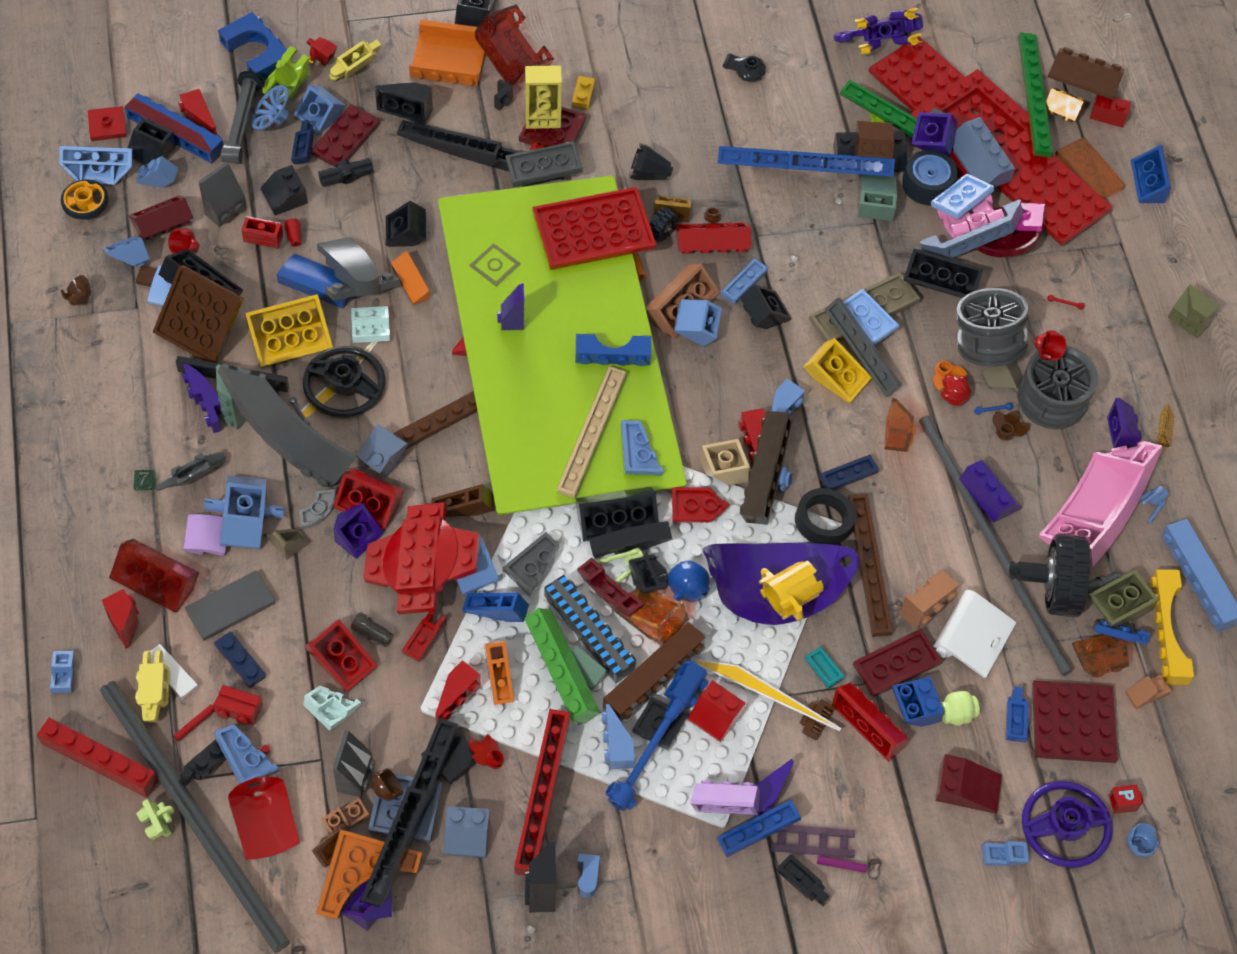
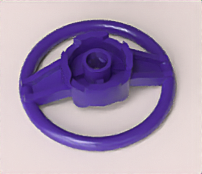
M1067 781L1045 784L1036 789L1024 805L1022 828L1025 838L1040 857L1054 865L1067 868L1089 865L1098 860L1110 844L1112 821L1109 811L1094 792L1080 784ZM1065 789L1078 792L1087 797L1096 806L1083 804L1081 801L1076 800V797H1063L1053 805L1049 812L1030 820L1031 810L1035 802L1042 795L1053 790ZM1067 816H1069L1070 819H1074V821H1069L1067 819ZM1104 826L1103 838L1098 848L1090 855L1080 859H1064L1054 856L1046 851L1035 839L1055 835V838L1060 841H1076L1084 837L1090 828Z

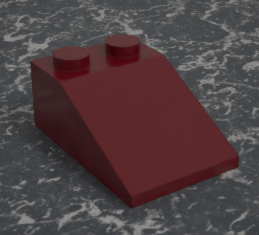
M945 754L940 765L935 801L997 814L1002 774L966 758Z

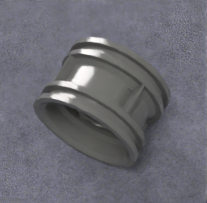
M1002 288L980 289L964 296L957 305V323L960 327L957 334V347L960 355L973 364L987 367L1008 365L1022 358L1028 349V332L1025 328L1028 322V304L1026 300L1018 293Z
M1067 346L1063 357L1056 361L1042 360L1038 351H1036L1028 362L1018 389L1017 399L1022 412L1035 424L1049 429H1065L1075 425L1084 416L1098 384L1096 367L1086 354L1070 346Z

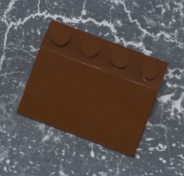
M1063 47V49H1059L1048 78L1113 100L1125 70L1118 64L1109 65L1103 59L1096 58L1095 60L1089 58L1088 54H1077L1072 49Z

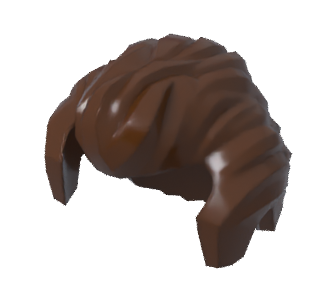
M84 275L77 276L67 287V293L61 290L62 297L73 306L85 303L91 296L89 280Z

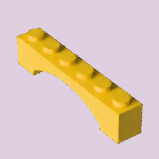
M1156 569L1153 576L1150 577L1149 584L1150 588H1153V593L1159 599L1155 606L1154 622L1158 626L1156 638L1157 641H1160L1159 659H1162L1163 664L1161 675L1168 685H1189L1194 678L1192 659H1188L1180 649L1171 625L1173 596H1177L1182 588L1180 570Z

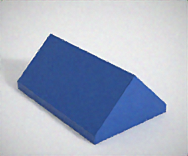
M1159 145L1131 160L1138 201L1140 203H1165L1171 190L1163 146Z

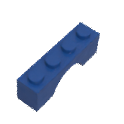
M576 334L575 363L618 364L621 366L650 365L651 336H632L626 345L610 348L601 344L594 334Z

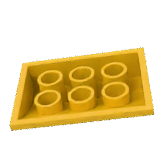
M318 294L245 313V319L260 367L333 348Z

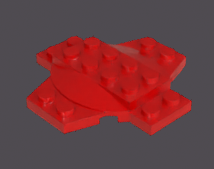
M444 502L408 506L407 517L403 519L402 526L394 534L367 544L363 579L366 583L387 588L390 586L398 594L396 612L399 615L437 611L438 593L444 589L443 585L451 579L456 581L478 572L481 536L476 532L452 528L446 522L447 505Z

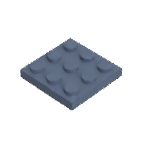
M395 774L401 785L402 794L391 801L382 800L376 795L368 833L388 835L405 792L411 786L414 777ZM439 781L413 841L431 842L443 782Z

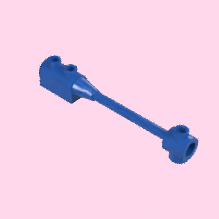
M695 661L683 662L664 693L670 699L664 720L626 782L617 783L614 781L608 786L605 795L609 797L608 802L617 809L625 811L627 808L631 810L635 806L637 800L634 798L636 791L633 785L671 722L685 708H688V706L693 707L699 699L695 695L699 689L701 691L704 690L708 685L709 681L705 679L708 675L707 671Z

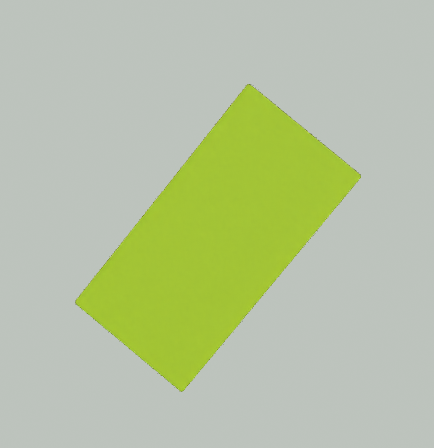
M614 176L457 195L438 199L490 481L498 515L576 504V499L558 494L556 491L609 366L626 371L627 374L575 498L652 487L655 492L686 486L687 482L633 253L550 270L532 212V207L617 191ZM493 243L521 263L497 286L469 266ZM495 248L475 264L477 268L495 281L515 265L514 262ZM499 259L502 262L501 269L497 271L490 270L488 268L489 260ZM493 260L489 265L491 268L497 269L500 267V262ZM520 283H524V330H501V323H497V312H501V304ZM576 334H594L601 344L610 348L626 345L632 336H651L650 365L621 366L618 364L575 363ZM622 420L641 421L649 438L650 447L655 452L656 460L664 471L662 476L624 473L620 426Z

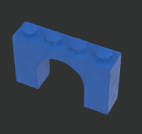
M253 12L218 30L219 41L228 52L249 42H259L268 47L265 52L246 62L247 70L258 73L263 77L264 81L276 69L277 61L281 60L282 55L288 49L283 46L279 38L273 35L271 29L263 24L262 19Z

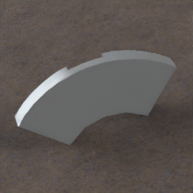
M336 488L316 491L312 504L299 510L301 530L314 527L328 517L333 510Z

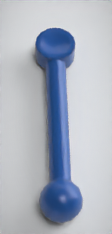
M1007 403L1006 405L988 408L976 407L975 414L980 415L982 412L1000 409L1011 410L1013 405Z

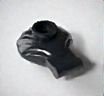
M728 53L722 65L725 69L736 71L743 81L748 82L760 80L766 73V66L763 60L756 56L741 58Z

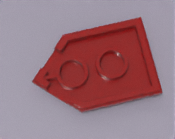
M710 487L672 488V522L712 523L730 506L726 500H722Z

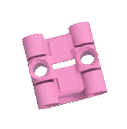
M991 194L959 219L937 209L939 217L951 239L1005 217L1002 209L994 211L992 208L993 200Z

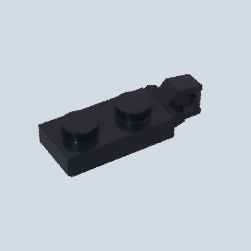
M216 739L184 766V771L180 774L179 780L183 785H188L194 779H204L226 760Z
M792 854L777 867L776 871L807 899L811 901L815 899L822 906L829 901L830 896L823 891L825 887L822 881Z

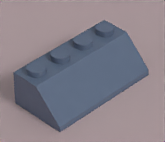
M981 117L963 123L956 130L952 150L967 173L994 187L1010 182L1015 167Z

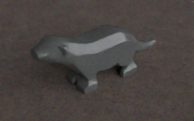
M200 453L194 457L195 460L182 467L179 465L171 469V475L157 485L156 490L160 491L169 487L187 485L214 468L219 469L226 459L224 453H214L205 456Z

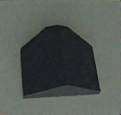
M654 554L629 560L633 585L642 594L668 588V573Z

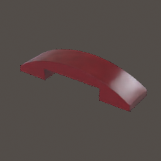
M590 558L577 568L578 573L606 603L621 614L630 617L644 606V603L632 592L627 593L605 573V569L593 558Z

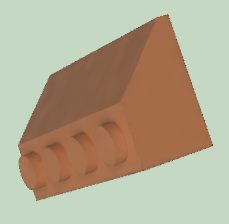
M688 264L645 307L647 317L654 326L670 337L676 338L679 334L675 333L674 329L680 300H708L711 302L720 292L702 264Z

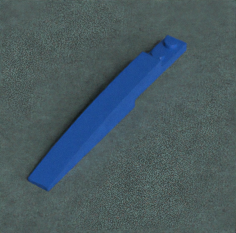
M719 146L717 164L893 177L895 159Z

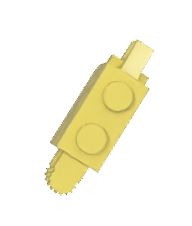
M375 40L368 44V42L361 41L339 56L336 64L330 68L329 78L331 81L339 80L343 76L347 79L372 62L376 56V51L381 48L380 42Z
M162 650L155 652V663H151L150 651H144L143 662L139 664V671H137L136 675L138 691H136L135 698L137 704L142 707L143 721L148 723L158 721L160 708H165L169 701L170 668L163 663L164 655Z

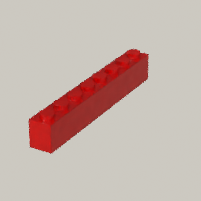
M549 709L514 865V872L517 875L525 876V871H529V863L542 850L569 728L570 712Z

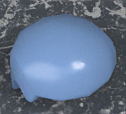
M1139 823L1134 826L1127 835V844L1130 851L1138 857H1149L1154 854L1159 844L1155 837L1156 829L1148 823Z

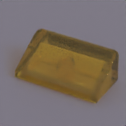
M1165 405L1160 413L1157 444L1168 448L1171 447L1174 415L1169 405Z

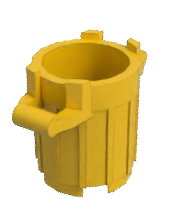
M808 561L797 562L776 575L763 568L761 570L762 579L759 581L760 585L763 584V589L760 590L762 596L767 598L773 609L782 616V619L792 615L798 621L803 619L802 605L818 597L824 587L822 580L817 582L814 573L817 571Z

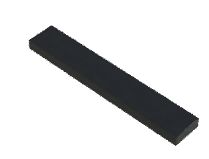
M177 356L176 366L178 372L184 373L183 365L188 364L204 377L216 379V366L218 363ZM231 366V368L236 371L238 370V368H240ZM250 370L253 372L252 375L259 376L260 373L266 374L265 379L274 390L288 392L287 376Z

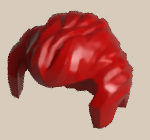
M175 229L169 234L168 246L173 254L185 249H189L193 253L198 252L200 244L190 229Z
M1050 330L1040 336H1036L1033 342L1039 356L1045 361L1059 360L1063 357L1067 348L1064 336L1055 330Z
M953 375L944 376L942 380L944 390L940 393L941 397L954 406H961L969 401L971 389L967 378L964 376L955 377Z

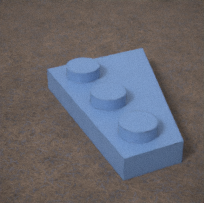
M622 420L620 426L624 473L662 476L664 471L659 466L656 460L657 456L650 447L649 438L641 421Z
M234 724L215 731L214 737L239 784L255 777L271 776L279 772L280 769L275 764L270 763L266 759V755L262 751L259 752L251 744V740Z

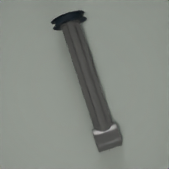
M243 71L238 75L237 82L242 88L228 142L222 147V162L241 164L243 149L241 146L255 91L261 90L264 84L263 77L252 71Z

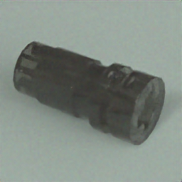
M363 612L358 613L351 624L352 630L355 632L359 631L360 635H366L367 639L372 643L380 644L385 648L394 637L393 633L380 624L373 622L371 617L367 618V615Z

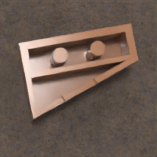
M943 570L926 581L927 584L923 587L919 586L916 588L915 591L917 593L911 596L908 594L905 597L899 615L916 630L922 625L926 626L931 621V616L934 613L939 614L945 607L944 604L947 601H953L958 595L956 591L959 584Z

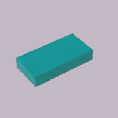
M821 646L805 656V661L828 689L844 680V674Z

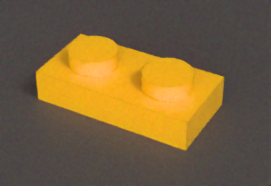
M578 76L572 99L573 107L589 109L595 85L594 78Z

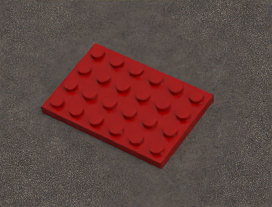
M637 187L532 207L550 270L656 249V242Z

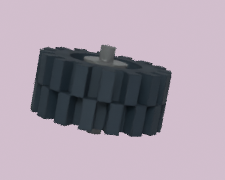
M667 207L658 210L657 214L650 221L654 239L659 242L670 236V232H673V228L676 227L678 222V215Z

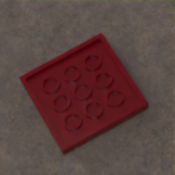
M1033 680L1035 758L1116 763L1118 761L1113 686Z

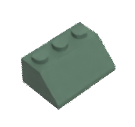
M218 364L216 366V381L223 421L228 426H233L238 430L247 420L238 410L217 371L221 365Z

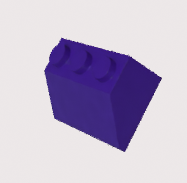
M982 460L967 466L959 478L993 523L1022 509V506L991 467Z

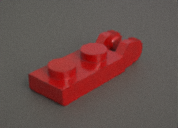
M436 611L429 612L421 620L403 647L402 653L420 662L443 627L447 616L442 614L436 624H433L431 622L436 615Z

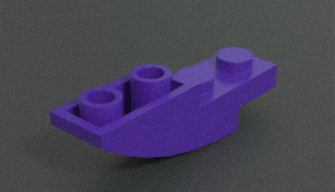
M184 364L185 372L182 373L184 383H189L190 386L187 388L189 398H194L195 404H200L202 412H207L208 416H204L207 427H212L213 433L220 432L221 429L217 415H221L222 411L215 390L201 373L190 365Z

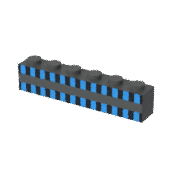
M563 574L544 587L546 599L598 663L607 670V674L615 684L635 670L636 659L634 655L625 650L621 639L612 634L610 626L606 622H602L597 610L588 605L586 597L582 593L579 594L571 579L568 580Z

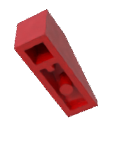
M200 89L179 94L181 102H178L180 111L185 113L186 118L194 124L206 128L212 134H217L216 126Z

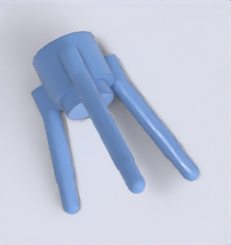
M1162 486L1149 490L1139 500L1147 498L1142 502L1143 505L1149 502L1153 505H1158L1148 520L1149 524L1156 517L1160 509L1166 505L1164 500L1168 498L1169 494Z

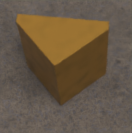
M656 195L654 215L661 208L667 207L678 215V222L689 223L692 200Z

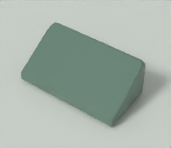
M576 646L572 651L573 656L587 685L593 690L606 677L607 670L580 647Z

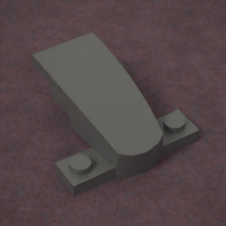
M351 237L317 243V250L326 257V264L335 270V277L344 282L325 287L326 295L333 301L354 296H367L381 290L400 286V279L392 273L386 272L379 275L370 257Z

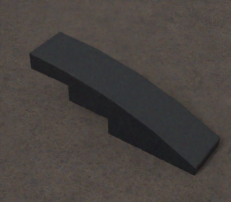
M668 521L629 527L589 539L592 555L595 559L611 553L615 555L621 554L637 547L640 550H644L673 540Z

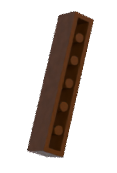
M687 622L603 698V708L606 709V704H609L620 721L629 719L633 715L634 709L639 705L643 706L653 692L657 693L663 687V683L667 679L670 681L675 677L677 670L682 666L683 662L690 661L695 654L699 655L704 650L706 637L690 622Z

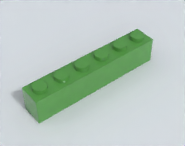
M538 608L524 618L564 705L567 711L570 712L571 720L587 723L601 712L553 612Z

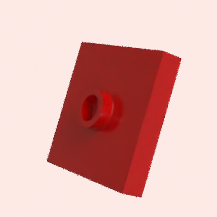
M123 106L87 110L91 141L127 137Z

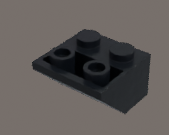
M143 118L133 129L128 148L132 149L133 159L147 165L153 159L155 160L161 156L166 158L176 146L173 131Z

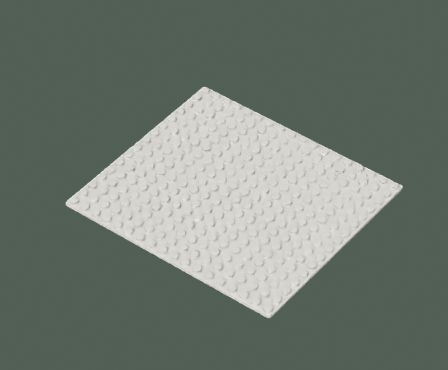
M683 466L687 482L685 487H710L722 500H726L730 506L712 523L672 522V489L656 492L659 522H669L673 540L641 550L643 557L654 554L656 559L665 567L668 574L681 561L690 560L703 566L710 575L711 585L709 586L710 591L702 600L688 602L681 599L678 604H675L671 600L675 594L671 591L669 585L667 589L642 594L633 585L630 573L617 584L627 593L632 592L644 603V606L630 617L621 614L611 607L586 583L578 573L577 568L590 558L596 561L615 554L611 553L596 559L593 557L590 541L583 542L576 504L514 513L492 558V563L500 581L478 589L476 593L518 592L529 604L526 617L538 608L551 610L571 651L578 646L598 662L544 596V587L564 574L568 580L571 579L574 582L579 594L582 593L586 597L588 605L597 610L602 622H606L610 626L612 634L621 639L625 650L634 655L636 659L635 669L687 622H690L706 637L704 650L699 655L695 654L691 660L701 659L739 665L779 690L807 618L786 624L766 625L749 621L731 612L720 600L715 580L709 572L703 548L711 544L723 543L768 544L812 542L804 538L796 527L795 513L797 507L774 499L768 525L746 523L740 514V507L745 499V488L737 485H728L714 477ZM807 511L810 521L819 528L833 530L842 525L840 522ZM547 532L560 544L559 549L529 596L503 571V566ZM624 558L600 563L605 569V573L614 581L630 569L626 565ZM466 613L422 703L421 712L435 717L448 674L463 660L481 675V686L475 693H471L467 697L466 702L461 707H457L453 711L452 716L447 721L457 723L460 728L484 737L488 734L494 741L539 758L549 709L568 711L526 621L505 622ZM504 640L506 642L515 702L494 705L484 643ZM705 669L708 673L705 678L709 681L708 685L713 680L746 702L744 713L721 743L686 719L669 750L657 745L634 783L633 788L637 796L724 828L730 814L696 812L690 804L695 783L708 780L713 781V784H722V782L728 781L733 782L734 785H742L774 701ZM606 674V677L593 690L589 687L601 713L587 723L572 721L570 717L560 766L608 785L614 781L617 783L626 782L634 768L609 769V762H605L604 750H608L607 743H603V731L606 730V724H602V712H605L603 698L625 678L615 684L611 677ZM667 679L663 683V687L657 693L653 692L643 706L639 705L634 709L635 711L629 719L621 721L633 740L634 767L650 741L633 733L632 729L651 697L669 705L670 699L664 693L673 679L670 681ZM699 689L695 695L699 698L704 690L701 691ZM688 706V708L684 709L683 713L689 716L694 706Z

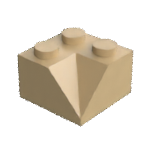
M739 439L702 446L700 461L706 475L728 485L748 482L750 466Z

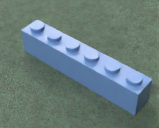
M1184 519L1167 525L1162 533L1163 541L1170 548L1174 560L1180 565L1182 574L1187 577L1192 591L1198 596L1201 607L1208 613L1211 624L1216 627L1218 632L1236 626L1237 603L1189 521Z

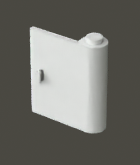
M965 590L933 647L940 657L945 658L953 655L980 676L986 678L1017 622L972 590Z

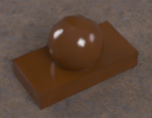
M345 823L340 824L333 832L323 837L319 844L311 850L323 867L330 865L339 831L350 832Z

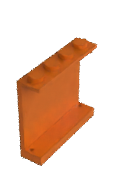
M420 19V34L413 63L409 64L410 78L478 86L488 41V28Z

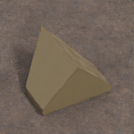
M1016 363L989 367L982 372L988 389L1018 388L1023 378Z
M299 528L264 533L266 538L286 560L311 542Z

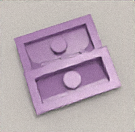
M189 514L182 551L199 555L207 552L223 556L226 551V546L220 545L223 517Z

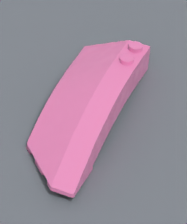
M1144 441L1137 443L1136 447L1127 448V446L1113 448L1111 452L1105 454L1101 452L1093 453V457L1076 488L1057 515L1039 534V538L1050 545L1052 538L1056 534L1086 537L1090 545L1091 567L1093 568L1116 540L1131 517L1148 484L1161 453L1162 445Z

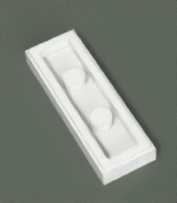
M161 644L150 651L151 663H155V652L157 650L163 651V663L170 668L169 686L182 700L198 689L196 682Z

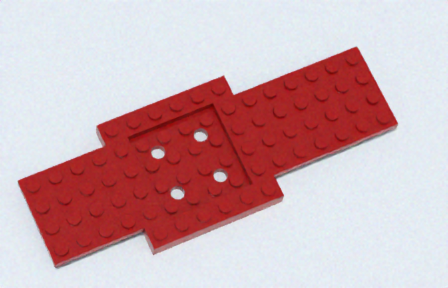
M918 36V40L923 41L922 43L916 45L911 43L905 44L869 67L868 72L912 111L910 115L915 118L918 117L919 112L931 113L934 107L946 114H952L958 123V129L963 123L981 117L1015 167L1012 180L996 187L1012 202L1020 199L1021 203L1045 204L1042 229L1061 246L1111 212L1112 206L1053 154L1051 157L1034 155L1028 113L978 69L965 77L920 36ZM971 111H976L979 114H973ZM996 132H1000V133L1003 134V136H1002V135H996L995 133H996ZM951 150V155H948V157L954 161L957 167V177L960 179L968 173L953 150Z

